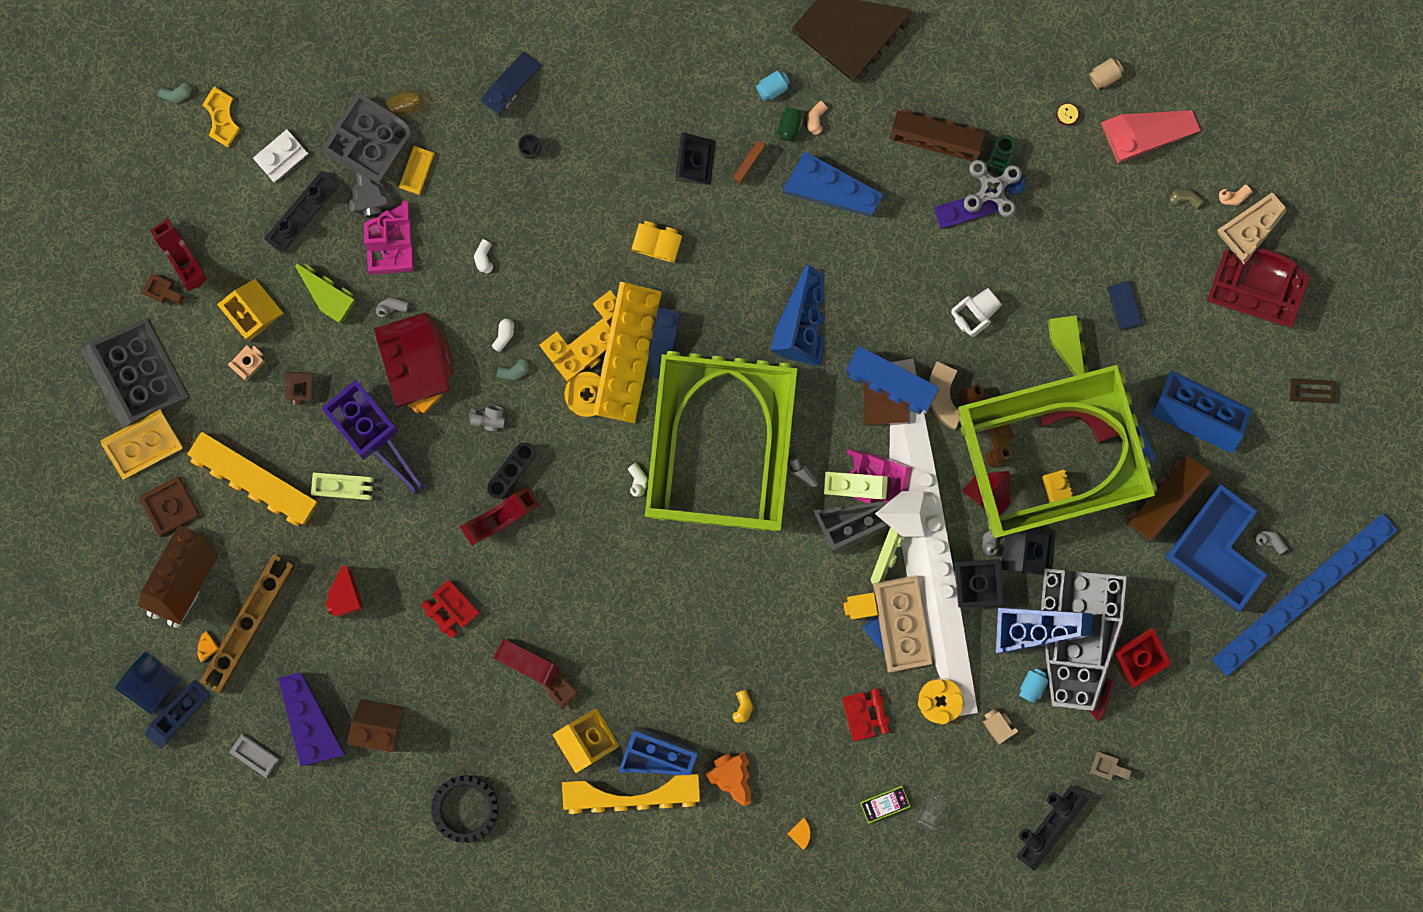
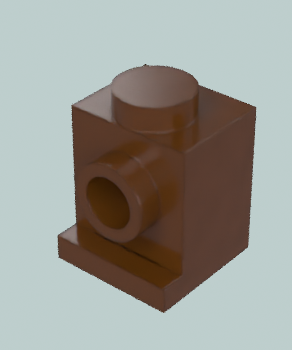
M285 372V399L291 400V404H304L305 400H311L312 373ZM295 384L300 385V391H294Z

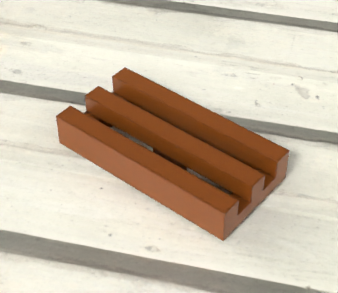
M760 141L755 143L733 176L736 183L739 185L742 183L764 150L765 144Z

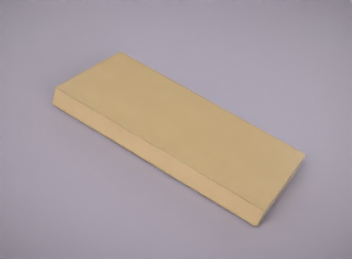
M913 575L873 583L887 671L894 672L933 664L918 576Z

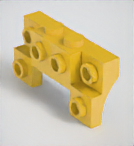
M611 290L593 303V306L603 319L576 340L567 345L559 333L555 332L539 345L567 382L588 366L591 369L602 361L600 357L606 353L617 299Z

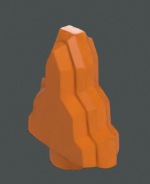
M745 752L734 757L727 753L713 761L716 767L705 774L711 784H717L722 791L730 792L733 799L741 805L746 806L750 804L751 790L747 784L749 773L746 768L749 762Z

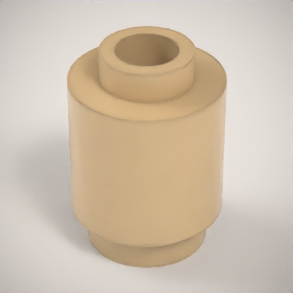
M1110 58L1093 68V72L1089 74V77L1097 89L1105 88L1122 78L1121 72L1124 69L1118 60L1114 61Z

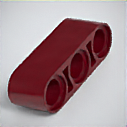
M504 638L493 659L547 687L550 686L559 669L558 666Z

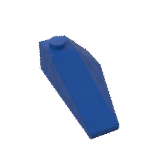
M810 265L805 267L775 329L771 351L785 359L817 366L820 365L824 347V337H819V324L824 323V316H820L818 304L824 301V274Z

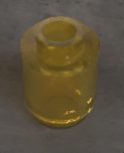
M407 89L390 96L386 103L389 111L400 117L418 110V104H421V101L416 91L412 92L411 89Z

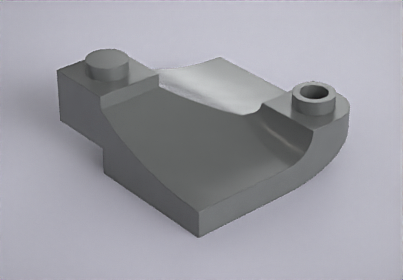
M358 92L323 146L322 155L340 166L343 165L380 184L399 153L409 142L411 131L409 126L399 117ZM398 132H401L404 135L400 139L395 136V134Z

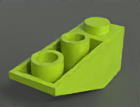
M296 264V269L322 313L342 324L356 302L352 299L353 294L343 287L341 290L333 287L335 282L324 275L322 278L314 275L316 270L304 264L302 267Z
M1077 316L1049 319L1048 327L1051 344L1072 374L1077 376L1088 373V367L1083 365L1082 356H1086L1085 345L1080 343L1079 334H1082L1081 321H1077Z

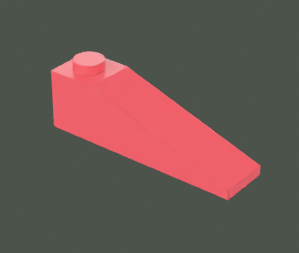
M1192 110L1121 114L1101 122L1118 164L1201 131Z

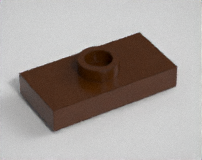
M559 670L549 687L539 683L562 709L579 694Z

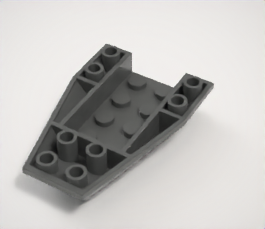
M1055 569L1044 570L1041 610L1093 613L1092 636L1045 645L1052 706L1096 710L1124 625L1129 576Z

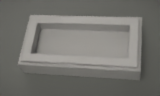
M241 734L229 752L266 778L279 761L278 757L244 734Z

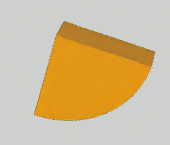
M208 631L202 634L198 643L197 652L201 662L208 659L219 649V646Z
M804 818L787 833L803 850L810 840V828Z

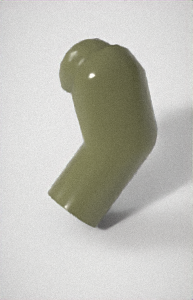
M1189 188L1176 189L1169 198L1170 202L1174 205H1179L1181 201H1188L1196 209L1204 201Z

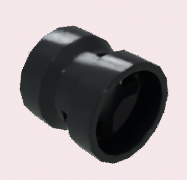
M526 134L520 138L518 148L521 155L526 159L536 158L541 152L539 139L533 134Z

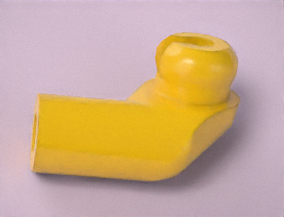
M746 689L736 693L740 702L738 711L733 713V720L736 723H745L753 710V705Z

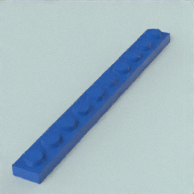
M1383 513L1214 656L1212 658L1213 662L1225 676H1228L1398 530Z

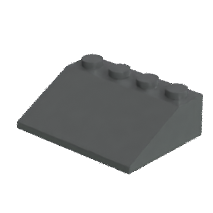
M147 318L92 341L82 350L122 429L160 409L164 411L188 398Z

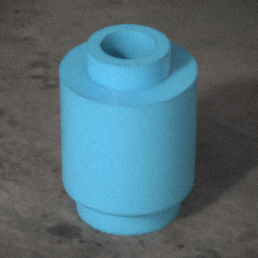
M777 70L759 81V84L755 87L761 98L767 101L789 89L787 85L790 84V81L784 72L779 73Z
M1036 668L1034 672L1029 670L1019 689L1021 690L1019 696L1035 704L1037 699L1040 700L1049 682L1046 679L1047 674Z

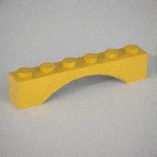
M698 774L675 775L668 783L657 790L635 796H618L606 793L595 788L587 781L562 782L564 810H569V814L582 813V809L591 808V812H605V807H614V811L628 810V806L637 805V810L650 809L652 804H659V808H673V803H682V807L696 806L695 802H700Z

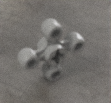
M973 161L970 164L969 171L973 177L981 181L982 187L978 193L970 194L965 198V209L971 213L977 212L985 201L992 200L997 203L998 211L1002 217H1012L1016 212V205L1005 197L1004 189L1011 183L1019 182L1022 177L1021 169L1018 166L1010 165L1005 169L1002 176L992 177L988 174L987 165L984 161ZM980 165L983 169L981 172H975L974 168ZM1011 171H1016L1017 176L1011 178L1009 176V173ZM988 185H999L996 188L997 193H987V191L989 190ZM975 200L977 204L974 207H970L969 202ZM1004 206H1011V211L1004 212Z

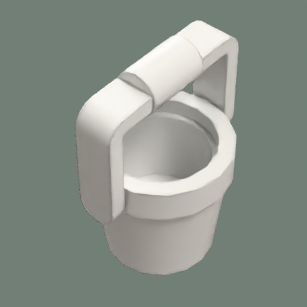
M987 288L973 298L967 296L952 309L951 313L956 318L955 323L963 332L966 331L971 337H975L991 323L989 318L1002 306V303ZM965 306H968L981 322L972 331L965 319L958 314Z

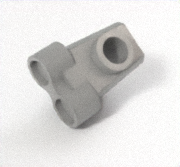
M492 404L486 405L485 411L470 408L469 425H481L486 430L497 431L498 428H503L504 409Z

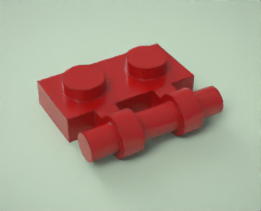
M449 579L432 594L438 601L436 604L432 605L428 600L421 604L429 619L432 617L440 626L439 630L443 634L446 633L451 639L458 633L452 627L456 622L464 628L479 614L476 608ZM442 607L451 615L448 620L438 612Z
M879 688L870 690L872 699L867 701L864 692L842 697L853 742L875 736L873 730L875 726H880L881 734L890 732L888 725L890 720L889 716L886 717L883 706L885 701L884 697H881ZM868 707H875L877 719L871 720Z

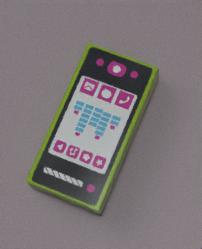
M902 786L860 802L868 824L910 807Z

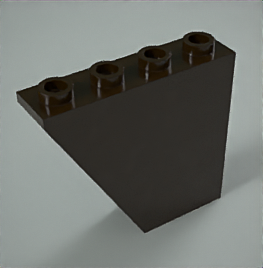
M816 0L793 26L792 32L854 83L856 79L860 81L869 71L866 67L871 62L875 64L883 54L881 52L882 48L885 45L891 46L896 40L897 36L895 33L900 28L904 30L911 22L909 17L912 11L907 8L860 0Z

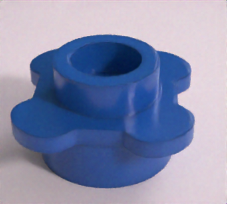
M1017 174L1010 175L1011 178L1017 176ZM1022 175L1019 182L1007 185L1004 191L1008 190L1009 194H1017L1023 191L1025 188L1023 181L1026 180V175Z

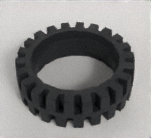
M470 775L456 776L444 782L436 791L431 804L432 819L436 828L446 838L460 843L474 842L486 836L494 827L499 813L498 799L493 789L482 779ZM464 786L479 791L487 804V814L483 823L476 829L466 832L451 827L443 814V804L447 795L454 789Z

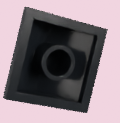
M681 132L676 181L711 185L716 141Z

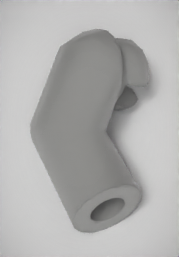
M388 297L377 305L376 314L384 318L394 310L406 313L409 302Z
M991 530L983 535L982 549L985 554L994 556L998 551V548H996L997 538H994Z
M1261 531L1256 536L1258 545L1273 546L1279 555L1289 549L1277 532Z

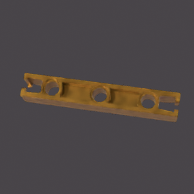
M275 554L271 557L200 680V683L210 686L212 683L208 680L214 671L217 670L223 673L219 686H213L212 688L218 693L224 691L295 568V565L287 562L286 566L288 567L280 578L273 575L272 571L277 561L280 562L281 557ZM269 578H273L276 581V587L271 591H268L265 587V582ZM247 617L253 620V627L249 630H245L242 626L243 620ZM223 657H228L231 663L230 667L226 670L220 667V660Z

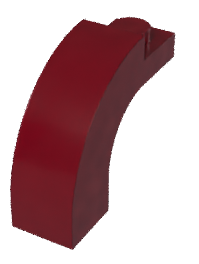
M169 218L150 229L155 241L173 265L188 292L199 288L207 281L206 274Z
M1058 411L1044 414L1043 417L1038 419L1041 427L1065 418L1080 419L1090 427L1097 444L1119 435L1103 420L1083 412Z
M526 487L514 493L486 513L466 522L460 528L471 546L496 535L540 505L529 487Z

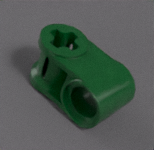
M1001 135L995 142L987 162L988 173L1002 176L1005 169L1011 165V159L1016 146L1012 136ZM1007 140L1011 145V149L1009 151H1002L999 148V142Z

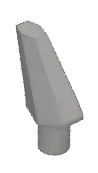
M798 457L789 460L793 468L790 472L792 475L810 487L818 485L806 465L801 466Z

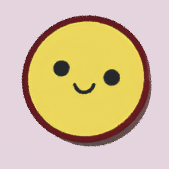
M1072 103L1060 105L1056 112L1058 122L1064 126L1073 125L1079 117V110Z

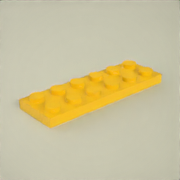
M620 282L593 415L635 423L662 291Z

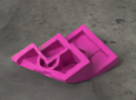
M403 201L397 208L391 211L387 210L381 213L379 217L372 218L364 223V244L367 249L369 275L414 271L408 201ZM381 251L384 259L374 261L375 258L372 257V252Z
M854 449L847 450V455L853 456L855 467L850 473L888 476L886 499L854 497L855 499L864 503L884 501L887 504L900 492L908 491L913 467L876 454Z

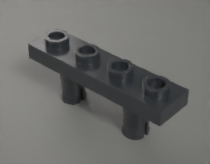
M321 170L264 239L283 254L340 185Z
M1071 785L1062 797L1055 792L1050 793L1046 801L1053 809L1035 833L1027 828L1020 832L1019 838L1026 845L1016 858L1035 871L1088 802L1089 798Z

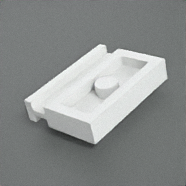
M286 129L253 159L270 179L276 183L309 154Z

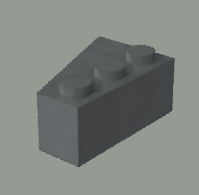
M884 501L850 507L813 510L833 556L890 529V526L875 514L886 505Z

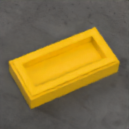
M413 146L399 188L421 195L435 153Z

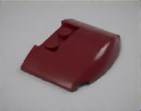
M1257 248L1244 265L1233 251L1230 252V249L1225 250L1207 302L1271 322L1275 325L1293 328L1310 281V276L1305 274L1294 261L1273 251Z
M426 312L374 328L397 408L449 392L450 385L448 383L450 377L453 376L451 350L442 329Z

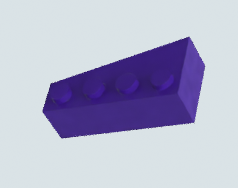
M300 672L278 678L300 766L347 755L304 673Z

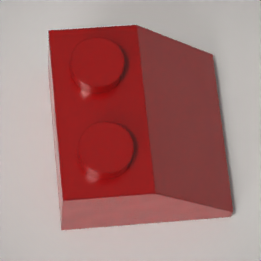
M344 565L339 570L327 594L328 601H325L328 613L337 618L364 610L351 567Z
M1153 628L1114 652V662L1122 678L1133 688L1171 664Z

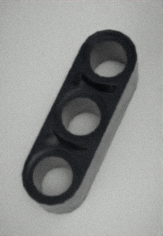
M527 442L518 444L489 481L487 491L492 498H504L533 462L536 452L531 444ZM524 447H528L532 451L528 459H522L519 456L520 450ZM509 465H515L518 469L517 474L513 477H509L505 473ZM495 483H501L504 486V491L499 495L492 493V486Z

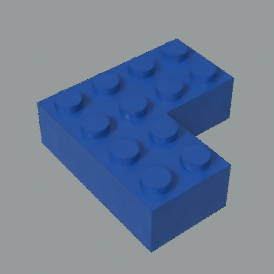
M1221 484L1216 486L1165 555L1164 559L1234 611H1241L1267 574L1230 547L1257 511Z

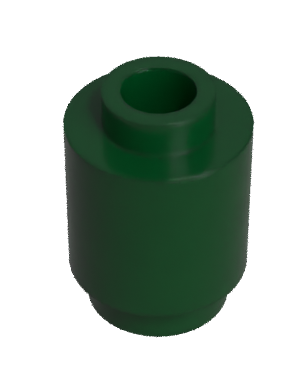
M791 107L786 108V112L782 114L777 131L781 135L780 139L788 142L799 139L804 122L803 111Z

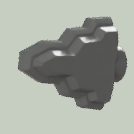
M357 172V185L353 188V198L349 201L350 213L364 212V217L369 218L379 216L383 208L394 205L392 195L386 192L383 183L380 182L378 184Z

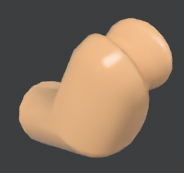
M819 101L806 116L807 129L814 135L822 132L823 127L820 125V116L828 109L822 101Z
M1246 184L1237 192L1223 189L1219 193V200L1225 205L1238 206L1253 191Z

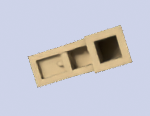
M936 362L929 382L939 387V392L931 408L945 426L955 430L958 423L961 424L958 409L953 405L950 398V387L957 370Z

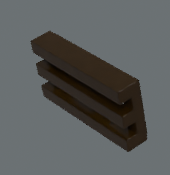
M1290 379L1289 401L1335 404L1336 381ZM1296 384L1331 386V390L1296 388ZM1295 393L1330 395V398L1296 397Z

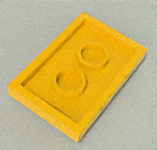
M161 409L100 440L101 445L122 479L183 449L182 444Z

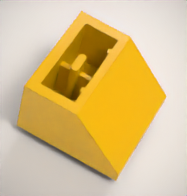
M256 279L234 290L217 304L248 342L284 314Z

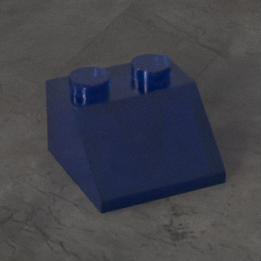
M144 652L127 670L115 689L149 714L155 715L181 680V677Z

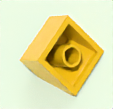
M597 708L552 734L575 773L620 747Z

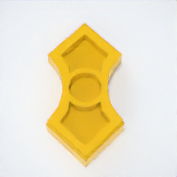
M214 86L202 104L209 111L212 118V128L209 136L229 148L240 131V128L232 121L230 114L233 98Z

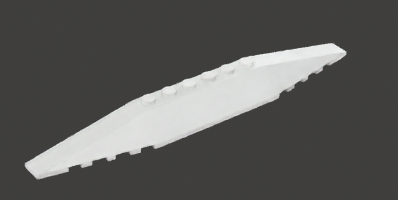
M913 359L891 362L916 375ZM910 410V424L890 425L889 459L913 467L908 491H925V537H904L901 545L907 577L917 575L919 579L931 656L940 679L948 678L960 686L963 692L964 706L959 716L978 713L961 609L958 608L955 575L925 415L923 412L919 415Z

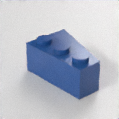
M635 726L618 773L637 772L642 774L690 775L699 749Z

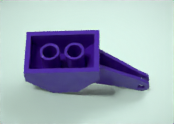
M354 380L321 408L363 460L374 452L417 495V490L407 478L378 450L379 447L387 442L414 482L421 490L424 489L423 485L414 476L389 440L399 431L357 380Z

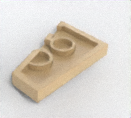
M1270 193L1217 230L1218 234L1245 265L1286 213V208L1273 193Z

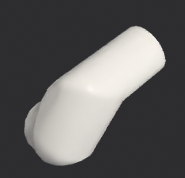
M482 239L474 254V260L480 272L490 273L493 269V264L489 262L487 253L492 244Z
M503 319L499 324L498 338L492 344V347L498 352L502 351L513 336L514 322L510 319Z
M634 463L628 468V471L634 477L630 492L633 496L638 497L646 492L648 478L639 465Z

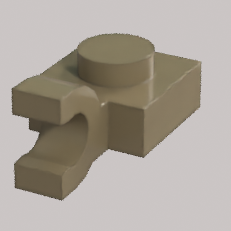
M1097 751L1089 773L1111 781L1113 774L1129 780L1131 771L1116 766L1119 759Z

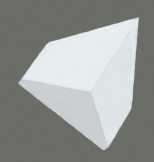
M902 491L875 513L902 537H925V491Z

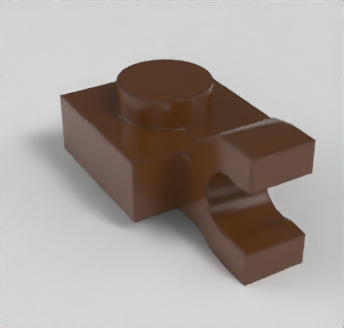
M152 273L142 291L143 295L164 304L167 298L182 305L185 299L182 295L171 290L173 286L171 282Z

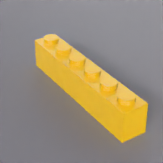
M203 432L199 434L187 454L192 457L190 462L202 468L205 465L212 469L210 471L211 475L220 480L223 477L230 480L229 486L239 492L242 488L248 491V497L257 503L263 500L269 504L267 509L277 515L280 512L288 516L286 520L297 527L299 524L306 525L318 505V502Z

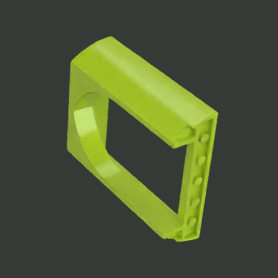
M667 351V355L662 354L645 517L660 519L661 521L671 520L758 529L757 531H781L797 368H793V364L779 363V366H770L769 361L760 360L757 361V364L748 363V359L734 358V362L725 361L726 357L712 356V359H703V355L693 353L689 354V357L680 356V352ZM728 374L740 380L753 392L762 407L766 420L767 443L759 519L669 510L677 431L682 412L690 398L703 385L715 378Z
M1117 365L967 404L958 408L959 419L962 425L961 433L966 439L988 517L987 525L994 538L1155 496L1154 492H1157L1154 479H1150L1148 473L1151 470L1148 457L1143 456V438L1141 435H1137L1136 427H1138V421L1135 413L1131 414L1129 406L1132 405L1129 392L1124 390L1125 376L1122 370L1119 371ZM1077 411L1103 420L1123 439L1122 452L1116 468L1105 481L1094 489L1074 497L999 516L976 433L1048 413Z

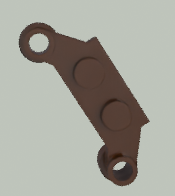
M979 384L967 386L961 389L958 394L959 400L963 405L994 398L986 393ZM1009 424L987 430L993 444V449L988 451L985 456L986 462L990 467L996 468L1011 457L1010 445L1014 434Z

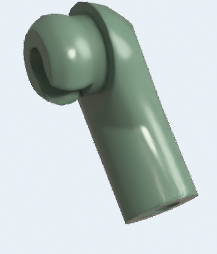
M183 83L174 90L162 86L158 97L173 103H180L189 98L192 87L188 83Z
M519 359L517 364L511 369L498 367L496 377L517 381L527 374L529 363L525 359Z

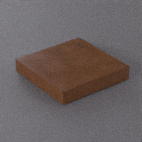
M864 384L865 426L910 424L909 405L903 402L901 404L895 403L888 398V395L882 392L878 394L869 389L868 385Z
M179 476L139 497L159 537L176 529L178 525L182 526L200 516Z

